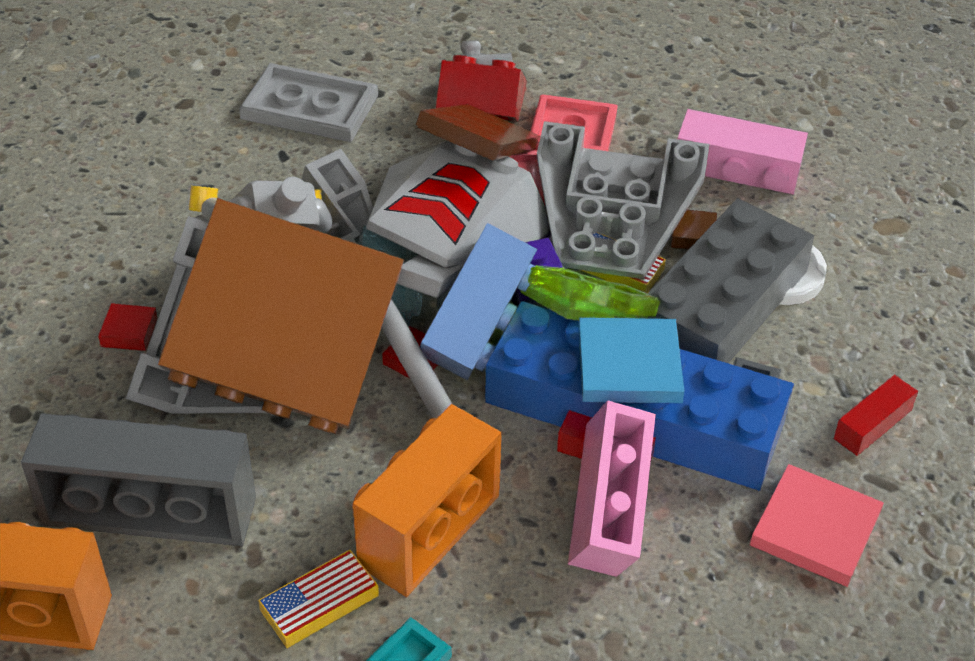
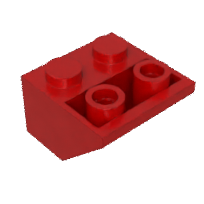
M454 55L452 61L442 60L436 108L469 104L505 121L518 122L527 80L522 70L515 68L516 63L506 60H492L491 66L476 64V58L462 55Z

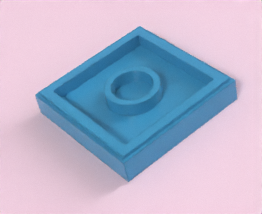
M579 318L582 402L683 403L684 383L676 319Z

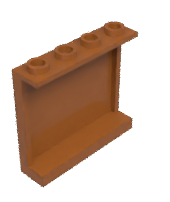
M217 198L158 365L164 370L170 371L167 380L196 389L197 383L200 381L216 386L214 395L232 402L243 404L246 396L264 402L261 410L275 416L289 419L293 411L310 417L308 423L310 427L331 434H336L338 426L349 430L351 418L395 286H397L403 268L404 259Z

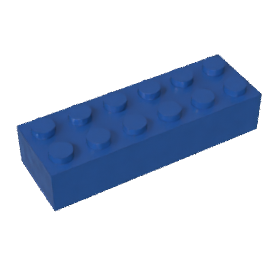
M521 301L486 364L485 403L559 427L562 426L569 410L593 418L606 402H582L579 320L567 319L552 310ZM680 349L684 383L683 403L615 402L656 414L653 433L656 441L653 457L760 491L785 423L794 383Z

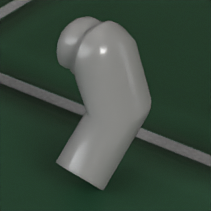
M477 40L463 41L460 45L462 51L460 55L476 58V64L491 66L492 60L513 62L511 53H481V44Z

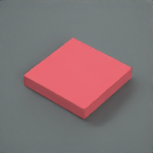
M542 94L540 95L530 131L541 136L544 121L585 127L584 148L609 151L618 105ZM539 138V140H538V143H537V145H536V148H535V149H532V150H530V151L538 150V145H539L540 138Z
M788 464L752 534L750 546L848 587L881 513L884 502Z

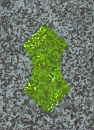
M536 265L531 268L528 283L560 297L595 303L629 315L656 317L660 304L657 297L625 284L596 279L566 268Z

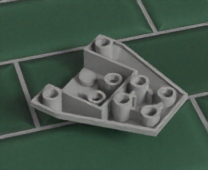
M544 121L537 150V163L552 244L563 267L644 279L704 183L710 144L668 138L665 158H652L584 148L585 127ZM598 232L616 240L596 238L593 234Z

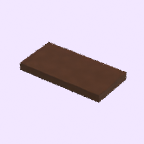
M469 104L421 110L415 124L419 129L492 161L535 149L540 135Z

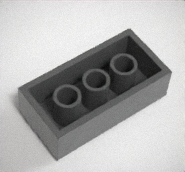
M737 198L639 302L638 318L676 319L679 349L729 363L782 302L786 292L790 288H794L806 274L815 235Z
M41 413L21 460V465L42 526L57 528L73 527L86 531L233 546L244 545L256 500L246 433L232 432L224 429L187 428L173 424L156 425L135 423L121 419L105 420L84 418L76 415L63 416Z

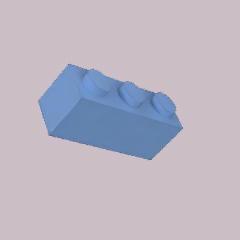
M487 223L421 342L420 348L426 359L466 380L469 379L474 368L483 372L496 348L488 343L495 328L503 332L505 331L517 308L509 303L517 288L526 292L538 267L530 264L537 249Z

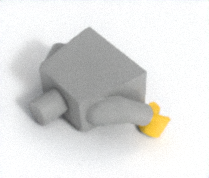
M288 177L284 181L256 180L249 182L233 199L229 200V202L322 233H327L332 226V217L322 201L321 189H314L311 183L304 182L297 177ZM191 185L189 210L202 212L203 216L210 220L218 198V188Z

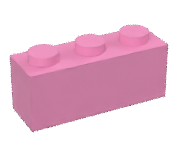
M687 109L677 139L710 144L705 172L706 177L794 195L808 133Z
M607 401L586 424L568 565L617 577L640 558L656 414Z

